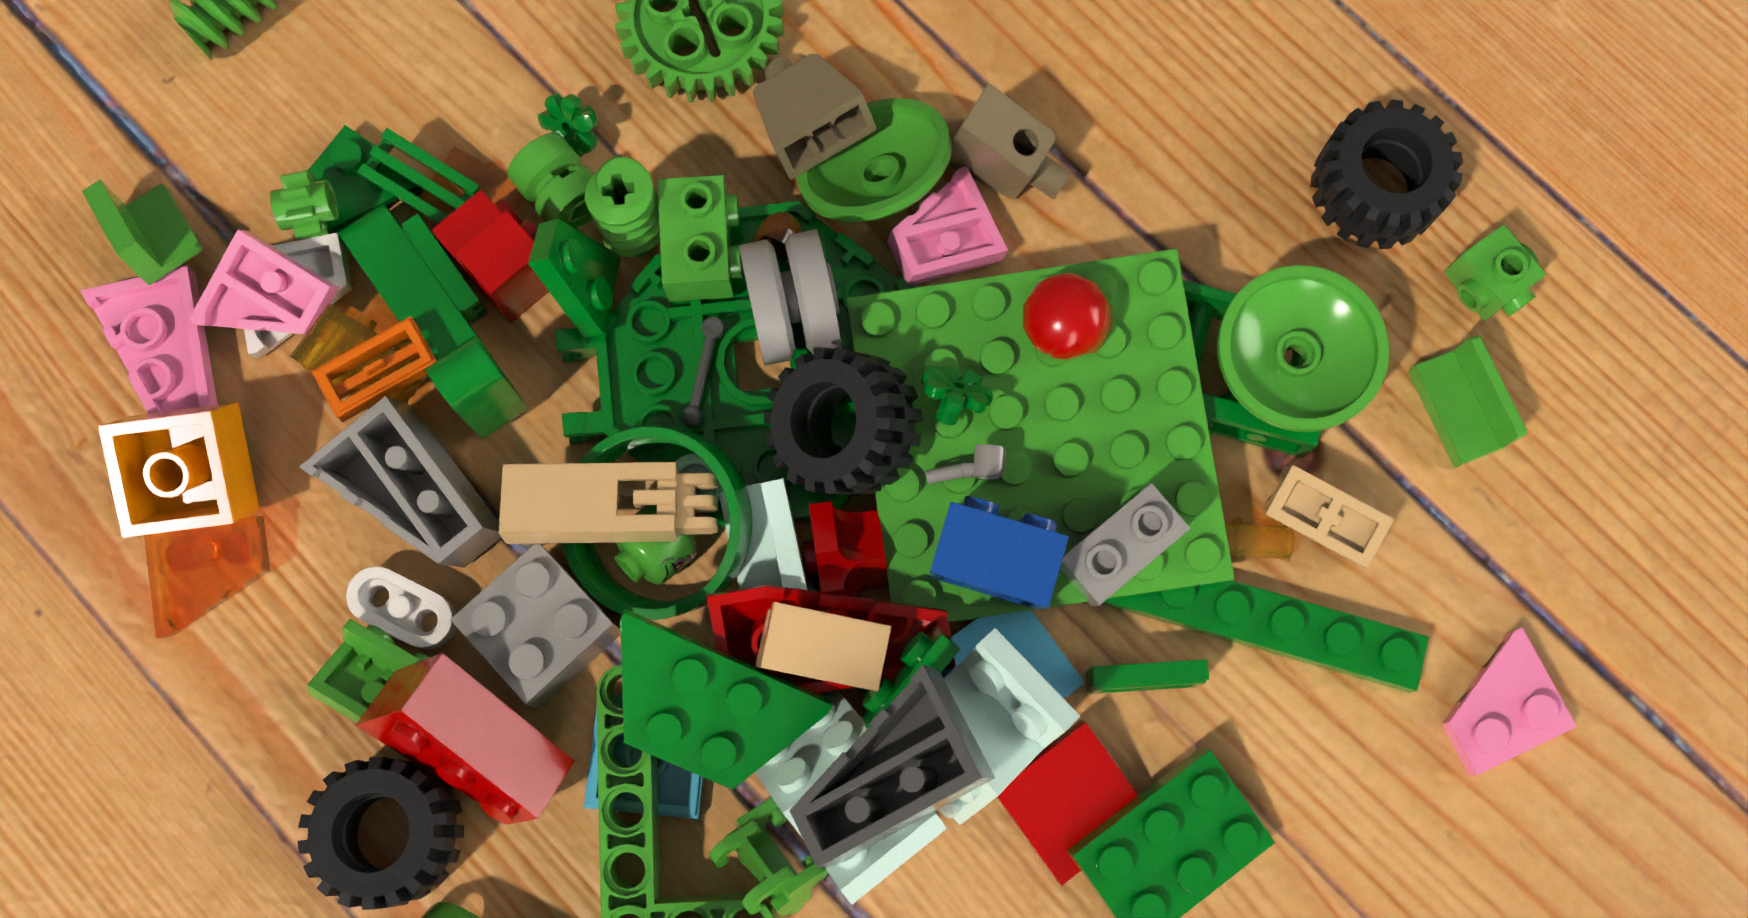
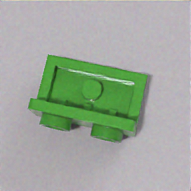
M349 619L342 627L344 642L307 684L308 692L312 697L357 723L396 670L430 657L422 653L411 655L396 646L392 637L375 625L364 627Z

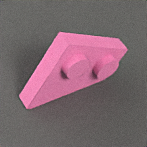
M1523 627L1506 633L1501 640L1503 645L1488 666L1481 668L1469 685V692L1465 698L1455 704L1442 723L1469 776L1485 772L1577 727Z

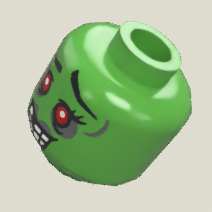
M645 505L635 515L657 514V505ZM699 534L678 535V542H616L620 552L614 558L620 569L632 581L637 582L643 577L648 582L661 585L667 582L696 556L697 544L695 538Z

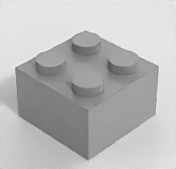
M541 544L532 545L450 619L525 704L537 709L544 706L621 635L620 628Z

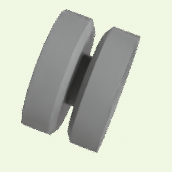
M817 229L787 236L784 245L789 267L788 271H779L774 246L766 239L739 245L764 366L793 359L796 349L791 324L795 323L801 324L806 348L813 355L814 349H842L837 314H840L836 288L830 264L825 262Z

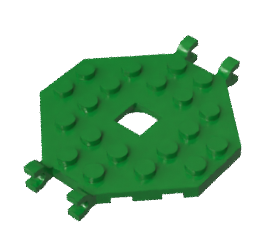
M799 201L739 207L740 227H730L731 246L755 242L754 237L760 224L770 214L777 212L789 213L796 218L801 227V232L817 229L825 262L830 264L840 311V314H837L841 346L844 350L854 351L847 298L916 288L913 285L908 287L901 276L898 279L875 262L874 256L840 232L838 234L816 218L813 211ZM657 253L630 284L631 290L612 312L609 311L604 334L584 338L577 328L555 330L556 350L558 354H562L564 363L586 360L595 354L597 357L601 411L562 414L563 435L565 438H569L571 446L595 442L600 438L609 437L617 432L636 427L680 428L696 433L720 448L739 471L745 486L785 478L794 522L811 521L809 504L832 501L834 507L842 511L854 496L805 490V485H794L786 478L788 470L778 469L772 460L777 454L776 448H767L765 435L771 433V424H764L765 411L771 412L773 401L767 399L771 388L743 392L739 390L734 343L759 341L743 265V278L733 279L734 297L669 302L662 285L661 255ZM776 257L779 271H788L787 259ZM716 317L723 323L724 334L715 342L700 406L703 412V420L700 425L689 427L682 421V412L690 405L705 342L702 324L707 318ZM800 323L791 324L796 349L793 359L790 360L792 369H796L794 359L802 354L813 355L806 348ZM848 394L838 402L831 419L832 438L840 452L850 442L856 426V411L853 401ZM651 443L637 447L627 453L638 462H675L682 456L694 452L676 444ZM719 501L717 511L704 514L708 517L716 518L718 525L726 530L722 507Z

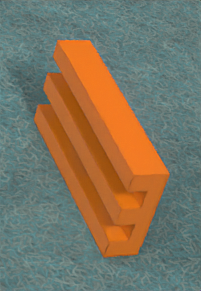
M409 316L311 372L336 418L341 422H345L375 405L383 397H389L427 376L425 368L438 359L432 353L431 347L423 337L417 322ZM410 337L413 342L386 358L378 359L369 364L361 372L335 386L332 384L331 381L405 339ZM419 355L421 356L420 358L416 359L415 361H413V362L407 364L406 366H404V367L400 368L399 370H397V371L391 373L390 375H388V376L382 378L381 380H379V381L375 382L374 384H372V385L366 387L365 389H363V390L357 392L356 394H354V395L348 397L347 399H345V400H343V401L341 400V399H343L344 397H346V396L352 394L353 392L359 390L360 388H362V387L368 385L369 383H371V382L377 380L378 378L384 376L385 374H387V373L393 371L394 369H396V368L402 366L403 364H405V363L411 361L412 359L418 357Z

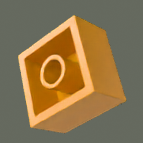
M239 402L134 415L98 426L122 538L233 524L260 510Z

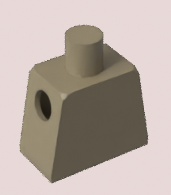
M810 54L794 64L786 57L774 59L766 67V80L758 84L753 90V95L770 142L790 180L877 130L860 89L819 54Z
M988 83L952 140V153L948 164L956 169L967 166L974 179L1010 199H1016L1028 183L1050 198L1055 199L1071 175L1069 170L1046 156L1057 138L1055 132L990 83Z

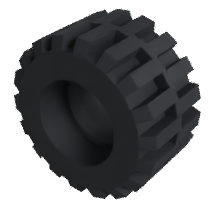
M1379 100L1368 103L1364 111L1359 108L1348 114L1344 122L1341 121L1313 165L1316 169L1311 175L1310 187L1318 188L1312 197L1315 208L1324 206L1326 211L1321 218L1327 226L1335 222L1341 228L1337 233L1338 236L1345 240L1350 235L1358 237L1357 245L1366 248L1373 241L1378 242L1379 249H1390L1397 241L1401 245H1405L1413 241L1418 234L1422 235L1450 205L1456 196L1454 192L1461 185L1463 174L1457 172V170L1463 164L1461 152L1452 151V147L1458 141L1452 132L1443 133L1440 127L1444 122L1437 115L1430 120L1423 115L1425 108L1414 104L1409 110L1403 107L1402 100H1391L1386 108H1384ZM1378 158L1393 164L1403 174L1407 182L1408 192L1392 193L1376 186L1366 175L1362 159Z
M830 348L814 349V355L802 354L794 359L796 369L785 367L778 376L782 385L780 388L772 387L767 398L773 401L771 412L765 411L764 424H771V433L765 435L767 448H776L777 454L772 460L778 469L788 470L786 478L794 485H805V490L814 493L872 494L881 491V484L892 485L900 478L897 468H909L914 460V457L908 453L910 447L919 446L922 434L914 433L915 423L923 422L922 409L913 408L912 402L919 398L914 386L903 385L907 376L900 368L890 367V361L881 357L836 348V350ZM848 394L855 407L856 426L850 442L840 452L832 438L831 419L838 402Z
M369 757V761L355 760L344 764L346 771L343 773L332 771L323 779L327 786L326 790H313L307 802L315 806L312 815L301 814L298 828H308L307 840L297 841L299 854H310L312 861L304 865L303 868L308 878L320 877L322 882L317 889L326 897L338 896L337 903L349 908L361 906L362 910H373L406 905L411 900L422 899L431 893L430 887L432 885L442 884L449 876L445 868L448 863H457L461 850L454 848L456 838H464V825H457L455 817L456 814L462 813L459 800L450 799L448 794L453 790L450 785L443 780L435 778L433 774L414 764V762L386 757ZM390 797L402 806L407 815L409 839L404 852L398 860L387 868L379 869L370 864L362 855L358 845L357 831L359 822L369 806L381 798Z

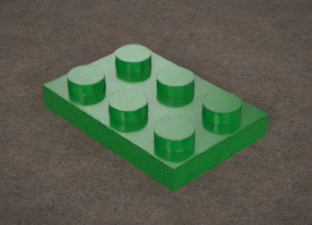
M1202 746L1073 845L1067 852L1114 918H1180L1271 847L1275 841L1213 752Z

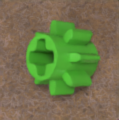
M307 170L281 175L284 188L270 192L271 208L278 227L282 231L294 229L296 239H307L329 234L326 222L339 218L338 203L331 183L327 179L316 181L314 172H307Z

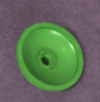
M890 98L867 103L877 130L797 176L798 187L805 202L819 215L842 222L875 221L897 214L912 206L933 188L949 163L952 153V137L943 116L932 106L913 99Z
M1294 265L1266 272L1253 279L1238 292L1229 304L1220 323L1217 355L1219 366L1228 388L1238 402L1251 414L1281 429L1297 432H1314L1345 423L1361 412L1373 400L1383 384L1387 373L1389 340L1384 321L1378 309L1366 293L1356 284L1340 274L1315 266ZM1292 350L1297 352L1301 357V365L1293 366L1289 364L1285 359V351Z

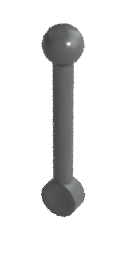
M709 317L702 324L705 342L690 405L682 412V421L689 427H696L703 420V412L700 406L715 342L724 334L723 323L716 317Z

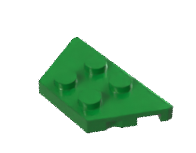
M624 609L621 615L624 743L733 790L829 714L833 706L828 698L630 610Z

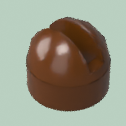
M785 212L773 213L760 224L754 241L766 239L774 246L776 257L787 259L784 245L787 236L801 232V227L798 220L791 214Z

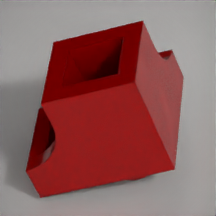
M832 501L809 504L814 541L803 542L808 576L819 574L821 592L855 597L861 591L869 588L889 586L886 554L878 510L845 512L834 507Z

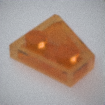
M264 516L245 517L233 524L144 535L156 639L175 636L270 572Z

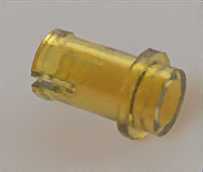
M1233 518L1231 523L1225 522L1231 561L1239 562L1242 556L1290 560L1294 547L1293 529L1285 525L1244 524L1242 518Z

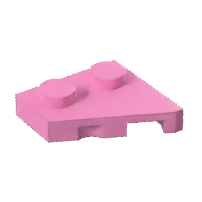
M967 166L959 168L953 174L951 181L938 193L933 192L926 198L914 215H908L891 231L887 240L908 287L1002 262L1008 252Z
M237 230L188 321L194 325L314 334L339 287L251 232Z

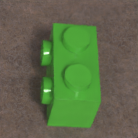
M724 175L657 179L662 285L668 301L734 297L733 279L743 278L739 245L731 246L730 227H740L737 194L727 193Z

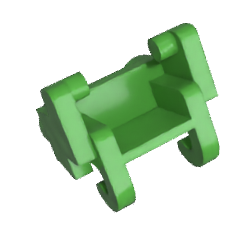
M771 797L736 820L737 828L718 842L711 850L709 856L714 864L721 868L729 863L730 860L727 855L735 850L742 865L748 868L758 882V885L751 889L742 901L748 913H758L762 909L760 902L768 897L773 909L783 918L786 915H793L801 910L804 903L812 898V888L823 880L828 872L825 867L817 868L811 855H809L802 861L806 869L799 874L796 873L766 831V824L769 820H771L775 827H780L787 821V818Z

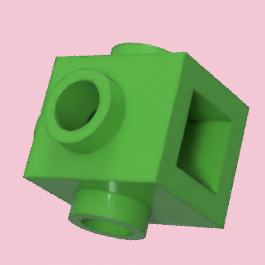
M1504 224L1464 252L1443 272L1457 288V294L1461 302L1469 310L1477 312L1484 322L1501 310L1508 317L1516 313L1536 297L1530 288L1547 275L1539 266L1535 253L1528 246L1520 243Z

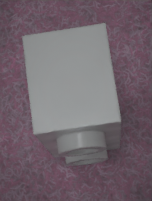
M1151 483L1063 556L1060 570L1092 607L1099 606L1191 528Z

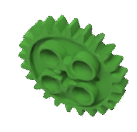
M624 0L625 2L615 4V10L620 22L615 24V29L619 40H623L620 46L624 58L631 59L630 62L635 75L647 72L646 79L651 89L665 81L664 86L669 98H672L680 87L685 88L688 102L692 103L696 98L698 90H705L710 102H714L716 88L723 86L732 97L736 95L734 81L740 79L749 86L754 85L751 69L755 68L765 72L768 66V58L765 54L778 55L779 46L778 40L775 37L784 36L783 20L779 19L784 16L782 0H696L703 22L709 25L711 39L720 53L718 57H713L710 54L698 20L691 14L688 0ZM672 4L676 6L668 12L656 11L662 5ZM731 28H741L744 30L743 33L737 36H726L723 34ZM684 47H694L697 49L694 53L687 56L676 54L678 50Z

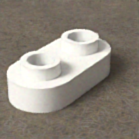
M383 567L366 568L357 573L348 585L346 600L354 616L370 625L381 628L386 633L423 650L437 649L445 645L456 631L457 627L450 619L457 613L454 606L446 598ZM387 588L389 592L388 601L383 606L376 607L373 602L375 593L380 589ZM428 613H436L438 617L436 627L431 631L424 632L421 626L422 619Z

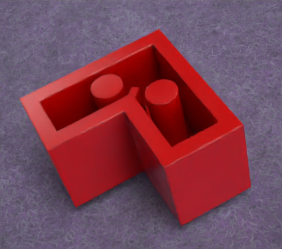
M479 190L431 230V233L445 252L510 323L514 322L549 292L528 264L537 228L528 219L521 222L516 213L503 199L493 203L482 190Z

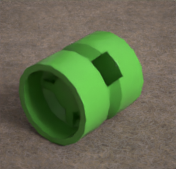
M559 133L542 135L529 142L517 153L507 170L508 178L526 200L535 202V211L544 222L559 218L578 230L592 220L584 197L586 185L594 173L587 166L581 165L579 155Z

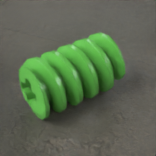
M179 0L169 1L175 16L173 19L210 60L213 58L207 45L209 41L224 49L229 47L224 29L228 28L240 36L245 34L240 20L242 15L256 23L262 21L256 4L260 2L273 11L278 8L275 0H190V6Z
M628 157L611 158L603 163L601 168L590 178L586 185L584 199L603 244L621 257H638L649 253L660 241L658 198L650 174L641 163Z

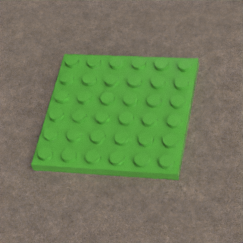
M1177 249L847 298L854 352L881 357L890 361V367L900 368L907 376L903 385L914 386L919 397L912 402L913 408L922 409L923 422L915 423L914 432L922 434L920 445L911 446L908 452L914 457V460L909 468H897L900 478L892 485L881 484V491L875 492L886 554V570L891 602L945 609L948 622L1036 610L930 578V570L950 502L963 505L965 496H971L999 505L998 515L1015 521H1019L1023 513L1053 520L1058 523L1056 533L1069 536L1064 552L1065 555L1151 483L1191 529L1108 599L1235 580ZM1062 273L1078 274L1095 282L1112 306V329L1102 347L1096 353L1070 360L1054 359L1049 355L1041 353L1033 346L1023 329V304L1036 284L1050 276ZM929 366L957 368L960 376L968 369L975 371L983 377L981 385L988 387L993 393L990 406H986L985 411L982 413H975L968 408H963L955 425H946L939 422L935 415L940 399H933L925 394L923 390L925 385L921 383L924 371ZM975 445H1000L1006 451L1005 472L996 480L963 477L932 484L927 483L926 470L961 463H974ZM1059 569L1048 608L1087 602Z

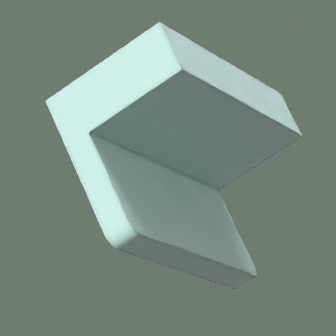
M785 478L747 485L746 488L752 509V536L747 557L737 576L739 589L767 584L808 590ZM724 491L719 494L729 539V510Z

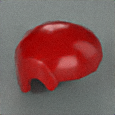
M1074 273L1050 276L1036 284L1023 304V329L1033 346L1041 353L1049 355L1054 359L1070 360L1096 353L1102 347L1112 329V306L1101 288L1091 280Z

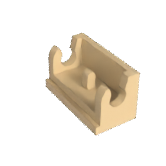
M1294 465L1285 466L1277 478L1278 486L1271 498H1268L1264 503L1263 510L1266 511L1264 514L1357 565L1368 569L1395 519Z
M773 602L771 609H768L755 667L879 691L891 626Z

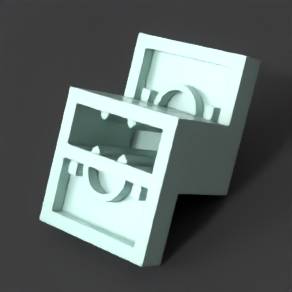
M996 628L982 639L943 678L995 776L993 780L938 809L942 815L953 818L959 825L963 824L998 797L1044 748L1065 733L1080 717Z
M838 690L821 694V696L830 699L833 706L829 714L755 772L781 812L800 836L801 834L790 813L791 808L842 752H847L867 730L863 719ZM934 811L837 865L827 866L825 869L848 901L854 904L947 828Z

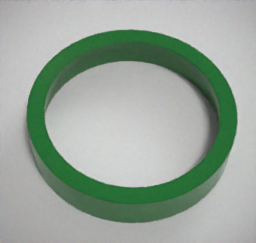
M636 427L617 432L605 438L589 450L579 463H614L630 450L651 443L676 444L688 448L697 454L716 475L724 491L729 510V539L725 555L717 572L702 589L684 598L675 600L649 599L629 591L608 573L598 557L594 543L562 544L574 575L586 591L599 603L621 615L624 609H627L650 620L667 619L693 612L708 604V594L724 592L738 576L744 565L751 543V502L739 471L729 457L711 441L696 433L680 428Z

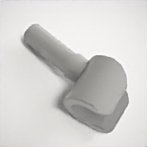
M975 445L974 463H961L926 470L927 483L932 484L963 477L996 480L1005 472L1006 451L1000 445Z

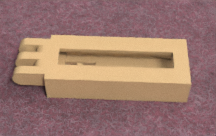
M676 462L503 464L499 535L506 544L678 542V535L714 534L718 531V520L713 517H695V513L717 511L718 497L713 495H695V491H713L718 489V479L712 473H679ZM618 496H633L635 509H642V505H657V514L617 515L620 502Z

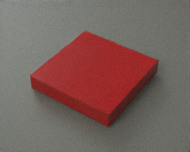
M1080 720L1044 748L996 798L1056 882L1062 886L1081 871L1067 850L1131 802L1138 794L1088 724Z

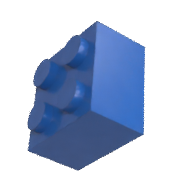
M965 496L963 505L950 502L930 570V578L1033 609L1043 610L1048 608L1069 536L1056 533L1058 523L1029 513H1023L1019 521L998 515L999 505L971 496Z

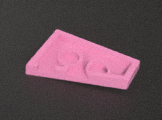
M188 266L176 268L150 286L140 277L80 290L86 303L95 311L104 327L102 331L110 346L116 349L129 372L128 378L148 414L218 405L205 326L194 325L188 321L200 299L196 273Z

